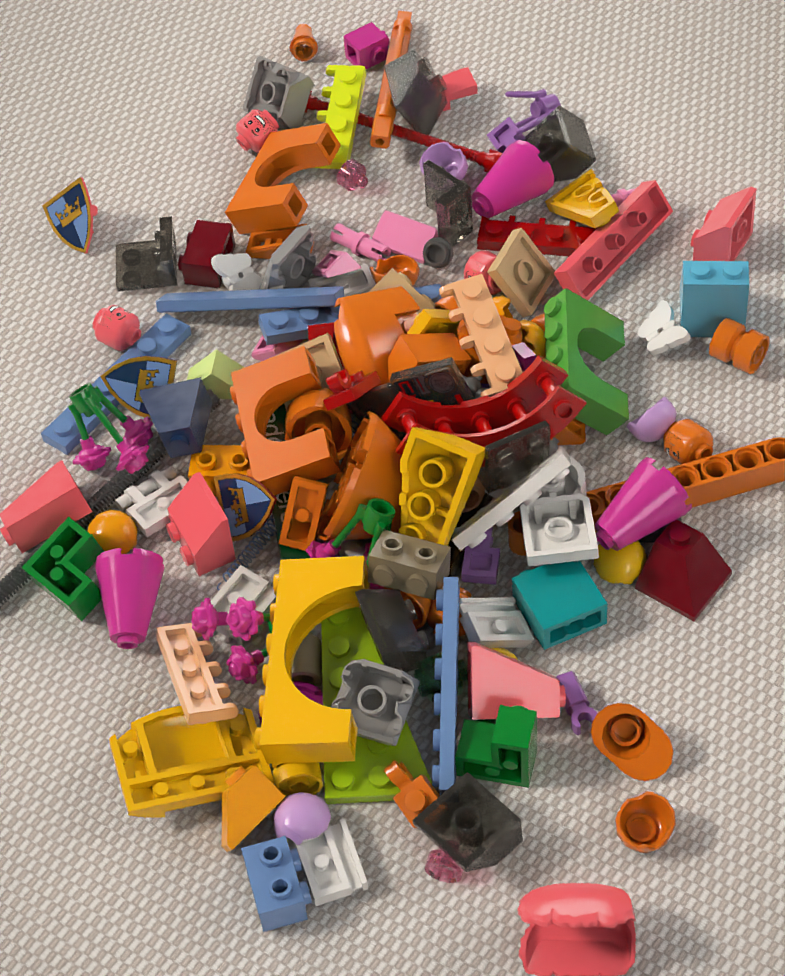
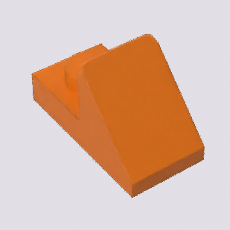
M298 476L293 478L278 544L306 551L311 542L316 541L325 514L323 507L329 484Z

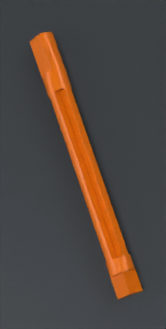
M398 10L397 20L393 24L370 136V145L372 147L387 149L391 142L412 33V12Z

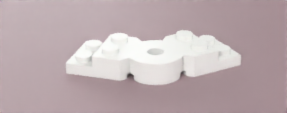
M545 444L517 458L481 467L478 475L485 484V493L497 498L506 488L514 485L528 474L533 467L538 466L547 459ZM571 457V465L567 467L569 473L555 484L550 481L540 489L542 494L529 505L525 506L524 503L519 505L528 567L599 558L590 499L586 497L585 472L581 464Z

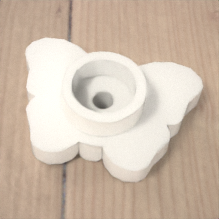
M229 253L226 255L217 254L212 257L211 264L213 269L222 276V281L229 291L258 290L262 284L261 277L253 273V268L250 267L251 257L249 254Z
M665 300L658 302L656 308L649 314V318L645 319L637 330L640 339L643 342H648L647 350L653 356L686 343L691 338L685 328L676 325L674 322V311Z

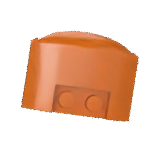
M402 286L340 297L335 302V307L340 306L338 320L334 322V330L341 360L349 375L361 370L364 375L377 371L381 383L362 395L361 398L364 401L369 398L382 410L377 414L380 418L390 406L388 357L400 334H407L414 324V319L417 316L416 312L420 310L418 304Z

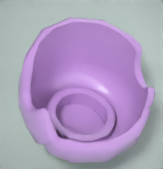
M448 142L431 145L423 152L419 161L421 172L432 186L440 189H450L457 186L464 179L468 169L466 157L461 149L453 148Z
M663 397L639 418L629 422L627 428L637 440L647 443L659 441L664 437V433L670 425L676 421V409L666 397Z
M301 792L287 795L276 806L273 815L276 837L286 836V838H290L297 845H300L303 840L318 837L327 830L330 822L329 807L322 798L310 793Z

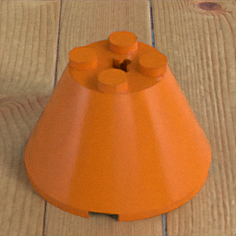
M369 411L367 414L369 419L363 418L340 464L341 472H338L334 479V482L339 484L338 490L334 491L330 500L327 499L323 509L325 514L317 536L320 540H335L356 514L359 504L367 506L369 500L374 498L383 499L392 504L396 513L392 520L391 531L399 533V528H401L399 494L402 493V473H400L402 455L396 452V448L401 443V440L373 412ZM361 519L345 540L373 539L374 535L367 533L363 529Z

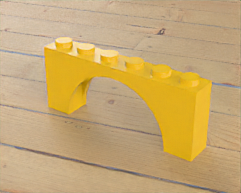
M365 556L280 560L279 574H275L273 577L276 602L270 605V621L273 628L272 633L267 634L266 637L269 663L263 665L262 671L263 683L266 689L265 695H261L259 698V713L262 718V724L255 731L256 748L262 751L267 764L355 761L358 728L351 709L331 708L307 698L292 682V665L300 644L315 626L340 611L359 606H368L370 583L368 582V566Z

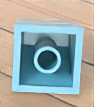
M683 261L679 290L680 327L685 328L691 337L712 338L717 327L725 318L735 320L746 327L749 295L748 261Z

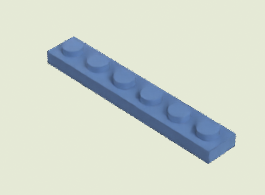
M440 283L414 288L420 294L428 296L434 304L443 298L439 292ZM340 306L293 308L259 314V326L266 345L308 338L307 325L335 322L338 320Z
M166 313L107 370L120 362L135 357L156 356L168 358L191 335L190 326ZM101 377L92 384L93 387L98 386L102 394L114 406L117 407L120 404L109 392ZM102 404L101 410L108 416L111 412ZM68 407L41 432L45 443L66 455L82 439L75 418ZM84 413L81 414L88 434L101 423L96 414L90 417H86Z
M444 577L443 589H437L436 609L437 611H443V624L436 623L435 632L436 645H442V658H435V680H441V693H434V715H440V729H433V751H440L439 765L432 766L433 787H439L442 799H456L455 755L457 751L460 598L458 577Z

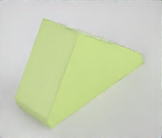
M216 349L189 369L187 380L201 377L206 390H212L219 399H232L230 394V387L233 386L231 372L245 367Z

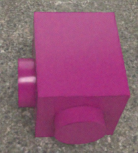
M372 22L343 36L345 57L354 66H365L367 70L386 60L390 43L388 35Z

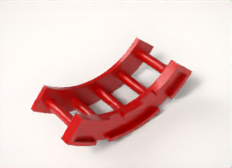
M538 355L520 376L507 384V389L494 396L489 397L486 395L473 400L462 401L460 405H441L440 402L422 400L399 391L381 419L387 426L407 433L396 448V452L400 455L403 454L411 429L416 427L455 435L487 448L481 467L517 458L546 443L562 431L579 414L587 402L561 387V384L569 376L564 369Z

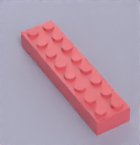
M656 180L642 182L618 206L619 212L612 216L606 225L598 227L554 272L563 290L567 288L582 298L589 300L673 212Z

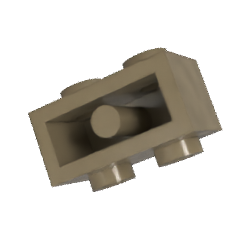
M384 530L369 554L368 582L435 600L437 589L443 587L444 577H448L450 573L451 547Z

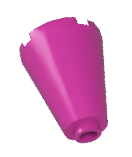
M518 140L506 148L471 196L472 207L478 215L486 218L494 217L544 195L554 185V174L551 165L547 160L543 163L538 157L540 151L537 147L529 142Z
M645 457L639 462L596 522V539L606 550L612 548L619 551L681 518L692 509V504L686 505L684 502L689 497L687 492L672 473L664 466L660 470L652 466L656 460Z
M121 548L111 549L98 555L95 565L110 640L116 643L119 648L134 649L146 639L165 570L163 558L153 551L141 548H133V554H121Z

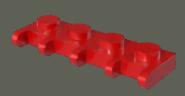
M514 215L509 216V221L490 220V218L482 216L477 238V249L500 251L511 232L522 228L542 255L569 257L597 228L577 227V221L570 220L569 226L546 224V218H540L538 224L516 222V216Z

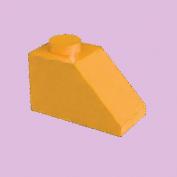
M255 764L249 766L246 770L239 766L225 780L229 787L222 793L221 847L226 852L232 851L285 798V795Z

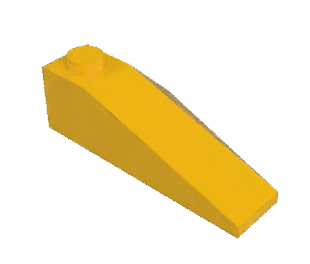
M413 427L400 460L402 493L399 494V505H401V528H399V534L448 546L476 482L487 448L455 435Z

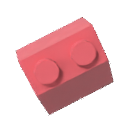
M748 187L722 198L714 210L710 209L707 212L704 225L700 230L696 229L691 239L690 245L694 248L693 261H735L753 233L757 188Z
M195 473L167 508L170 523L166 524V528L174 543L180 542L182 547L179 550L187 566L193 565L198 576H201L233 562L236 557L228 518L201 473Z

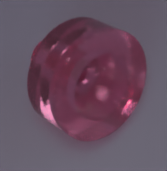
M355 159L346 161L338 171L337 183L348 191H354L358 187L361 189L365 188L368 184V178L365 177L366 167Z
M447 842L444 843L442 850L430 851L424 867L426 873L439 881L447 883L459 882L465 868V861L457 855L458 846Z

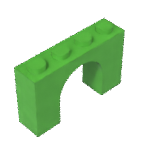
M565 288L555 297L550 298L544 305L545 359L561 367L569 375L561 384V387L587 402L575 419L607 436L629 420L628 394L597 377L583 361L578 348L604 362L625 346L624 321Z

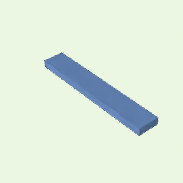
M343 286L166 293L156 301V307L159 313L335 306L338 298L344 297Z

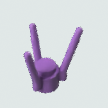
M545 89L538 91H507L505 93L506 97L535 98L534 102L530 105L532 116L515 123L518 127L516 130L517 135L530 130L550 118L559 116L561 113V104L555 94L547 95Z

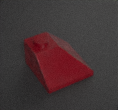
M675 520L667 526L655 541L637 579L635 589L686 618L695 621L730 578L732 570L705 534L679 520Z

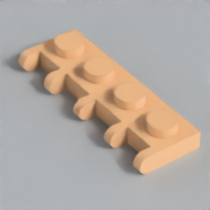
M483 274L440 287L441 297L446 298L454 295L458 305L457 309L449 312L450 320L452 322L464 320L469 336L463 337L459 341L461 348L468 349L474 347L480 360L479 364L470 368L472 376L478 377L485 374L490 385V389L482 391L480 396L488 395L491 397L507 389V384L511 383L523 372Z
M192 623L156 627V639L188 725L205 724L235 718L239 713L236 704H223L221 699L227 698L231 693L228 684H215L212 678L221 674L222 668L220 664L216 661L206 662L204 657L213 652L211 642L205 640L198 641L197 637H201L202 634L192 629Z

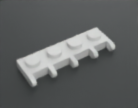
M560 446L556 449V452L538 466L533 467L528 474L514 485L506 488L500 496L486 507L478 510L477 514L463 525L455 528L452 534V541L461 551L466 546L474 548L486 538L485 532L495 524L500 527L514 516L512 510L521 503L527 506L535 501L542 494L540 489L550 481L555 484L569 473L567 467L571 465L570 456L566 450Z

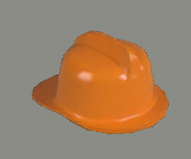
M615 703L600 710L592 721L591 736L594 745L623 773L633 779L643 781L657 779L666 773L673 759L671 740L664 730L643 711L631 704Z

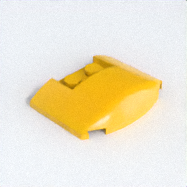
M176 706L148 714L131 722V729L118 740L116 734L111 736L109 744L128 815L148 818L165 817V812L222 800V793L229 787L225 780L239 766L246 770L249 766L255 764L274 784L270 766L266 763L262 751L256 748L255 731L257 726L252 710L243 707V715L238 713L233 719L188 725L182 707Z

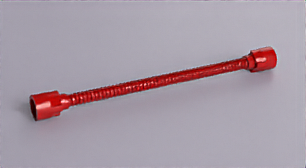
M310 91L304 113H307L308 109L312 111H328L329 103L312 96V91ZM359 112L357 123L372 129L374 118ZM396 124L393 126V136L410 140L423 146L430 147L440 142H448L453 148L461 149L467 160L477 162L479 166L484 167V172L486 173L491 170L503 154L492 149L489 150V153L479 152Z

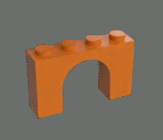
M328 123L276 131L268 135L225 211V214L239 234L295 227L299 224L308 204L294 183L278 184L297 171L331 165L341 144Z
M305 346L231 372L233 386L230 387V394L239 410V413L235 414V418L245 438V441L241 442V447L251 469L247 470V476L263 484L275 496L291 490L292 481L295 476L316 481L341 472L335 443L324 428L288 441H272L266 437L268 421L279 406L307 391L322 389L316 362Z

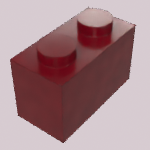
M205 220L196 221L193 231H189L187 235L186 250L180 254L178 260V269L182 271L185 285L220 289L222 276L213 269L211 260L217 254H233L236 244L231 223Z

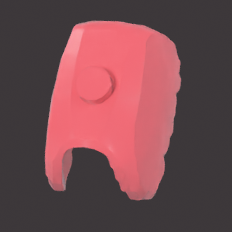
M560 883L534 889L524 895L519 901L518 915L521 916L523 922L530 923V926L525 930V935L520 939L521 947L519 949V958L522 959L526 973L537 976H551L552 974L555 976L625 975L635 963V911L629 895L624 890L595 883Z

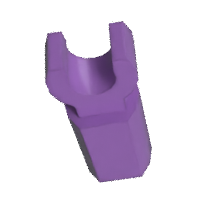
M569 671L557 675L556 678L560 681V685L565 686L566 704L564 708L567 714L571 716V729L576 735H580V721L588 720L592 724L597 712L589 707V701L575 672Z

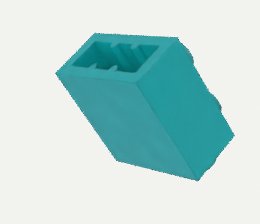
M581 561L546 564L532 570L522 571L512 578V597L516 600L515 604L544 650L607 624L608 603Z

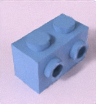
M286 836L241 848L263 932L308 920L305 905L312 903L306 881H298L296 872L302 871L301 861L297 848L289 850Z

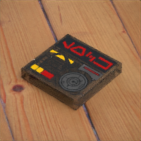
M452 357L394 372L390 377V382L397 394L401 391L422 400L440 402L441 405H460L462 401L475 399Z

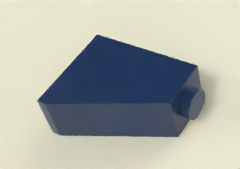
M201 377L140 390L139 395L170 458L202 452L212 401Z

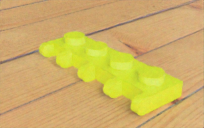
M328 65L326 74L334 77L333 86H325L321 92L323 97L330 98L328 111H318L316 118L318 121L328 123L341 146L331 165L315 168L348 169L367 72L365 66Z

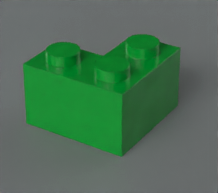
M68 516L22 566V569L40 588L81 621L102 600L100 589L85 573L96 562L97 556L105 551L89 532Z
M500 705L495 724L487 720L474 721L464 719L455 755L456 776L529 788L537 754V711L529 710L523 706L510 707Z

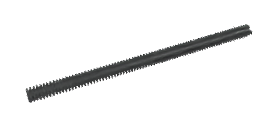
M209 389L207 392L212 401L211 408L215 410V407L220 405V399ZM159 435L149 444L150 448L146 453L149 461L146 465L133 474L124 469L113 476L105 486H102L96 494L87 500L92 512L76 521L77 524L82 528H87L86 524L89 526V522L96 517L97 513L104 512L103 508L107 510L106 506L110 507L109 503L113 504L112 501L115 502V498L121 497V493L124 494L123 490H126V487L129 488V485L135 484V480L138 481V478H141L140 474L144 476V473H147L146 470L149 471V467L152 468V465H155L154 462L158 463L157 459L161 460L160 457L163 458V454L166 455L167 450ZM41 542V545H38L20 564L16 565L17 567H14L8 575L4 576L5 578L1 579L0 604L4 605L2 601L7 602L5 597L8 600L10 599L9 595L13 597L12 592L16 594L15 590L19 591L18 587L22 588L21 584L25 586L24 581L28 583L27 578L31 580L22 569V566L44 542Z

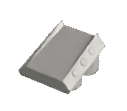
M259 56L256 59L243 109L248 113L253 109L260 111L265 109L274 117L279 127L285 129L299 128L304 125L302 122L311 88L315 84L310 76Z
M309 225L296 227L271 255L260 289L302 288L310 279L312 270L316 266V256L310 253L314 239Z
M365 659L351 660L343 669L341 675L342 685L337 698L332 702L331 708L351 709L358 728L357 736L385 745L396 746L420 681L402 670Z

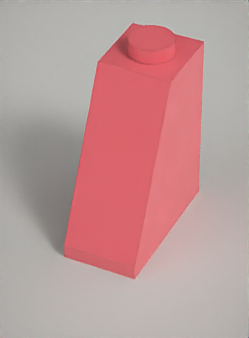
M61 460L0 513L4 524L0 531L9 546L16 543L23 554L48 539L68 516L76 522L90 514L92 510Z
M467 642L468 715L472 720L497 719L500 705L510 707L523 706L529 710L537 711V718L560 717V707H565L566 692L565 686L560 685V681L555 676L479 643Z

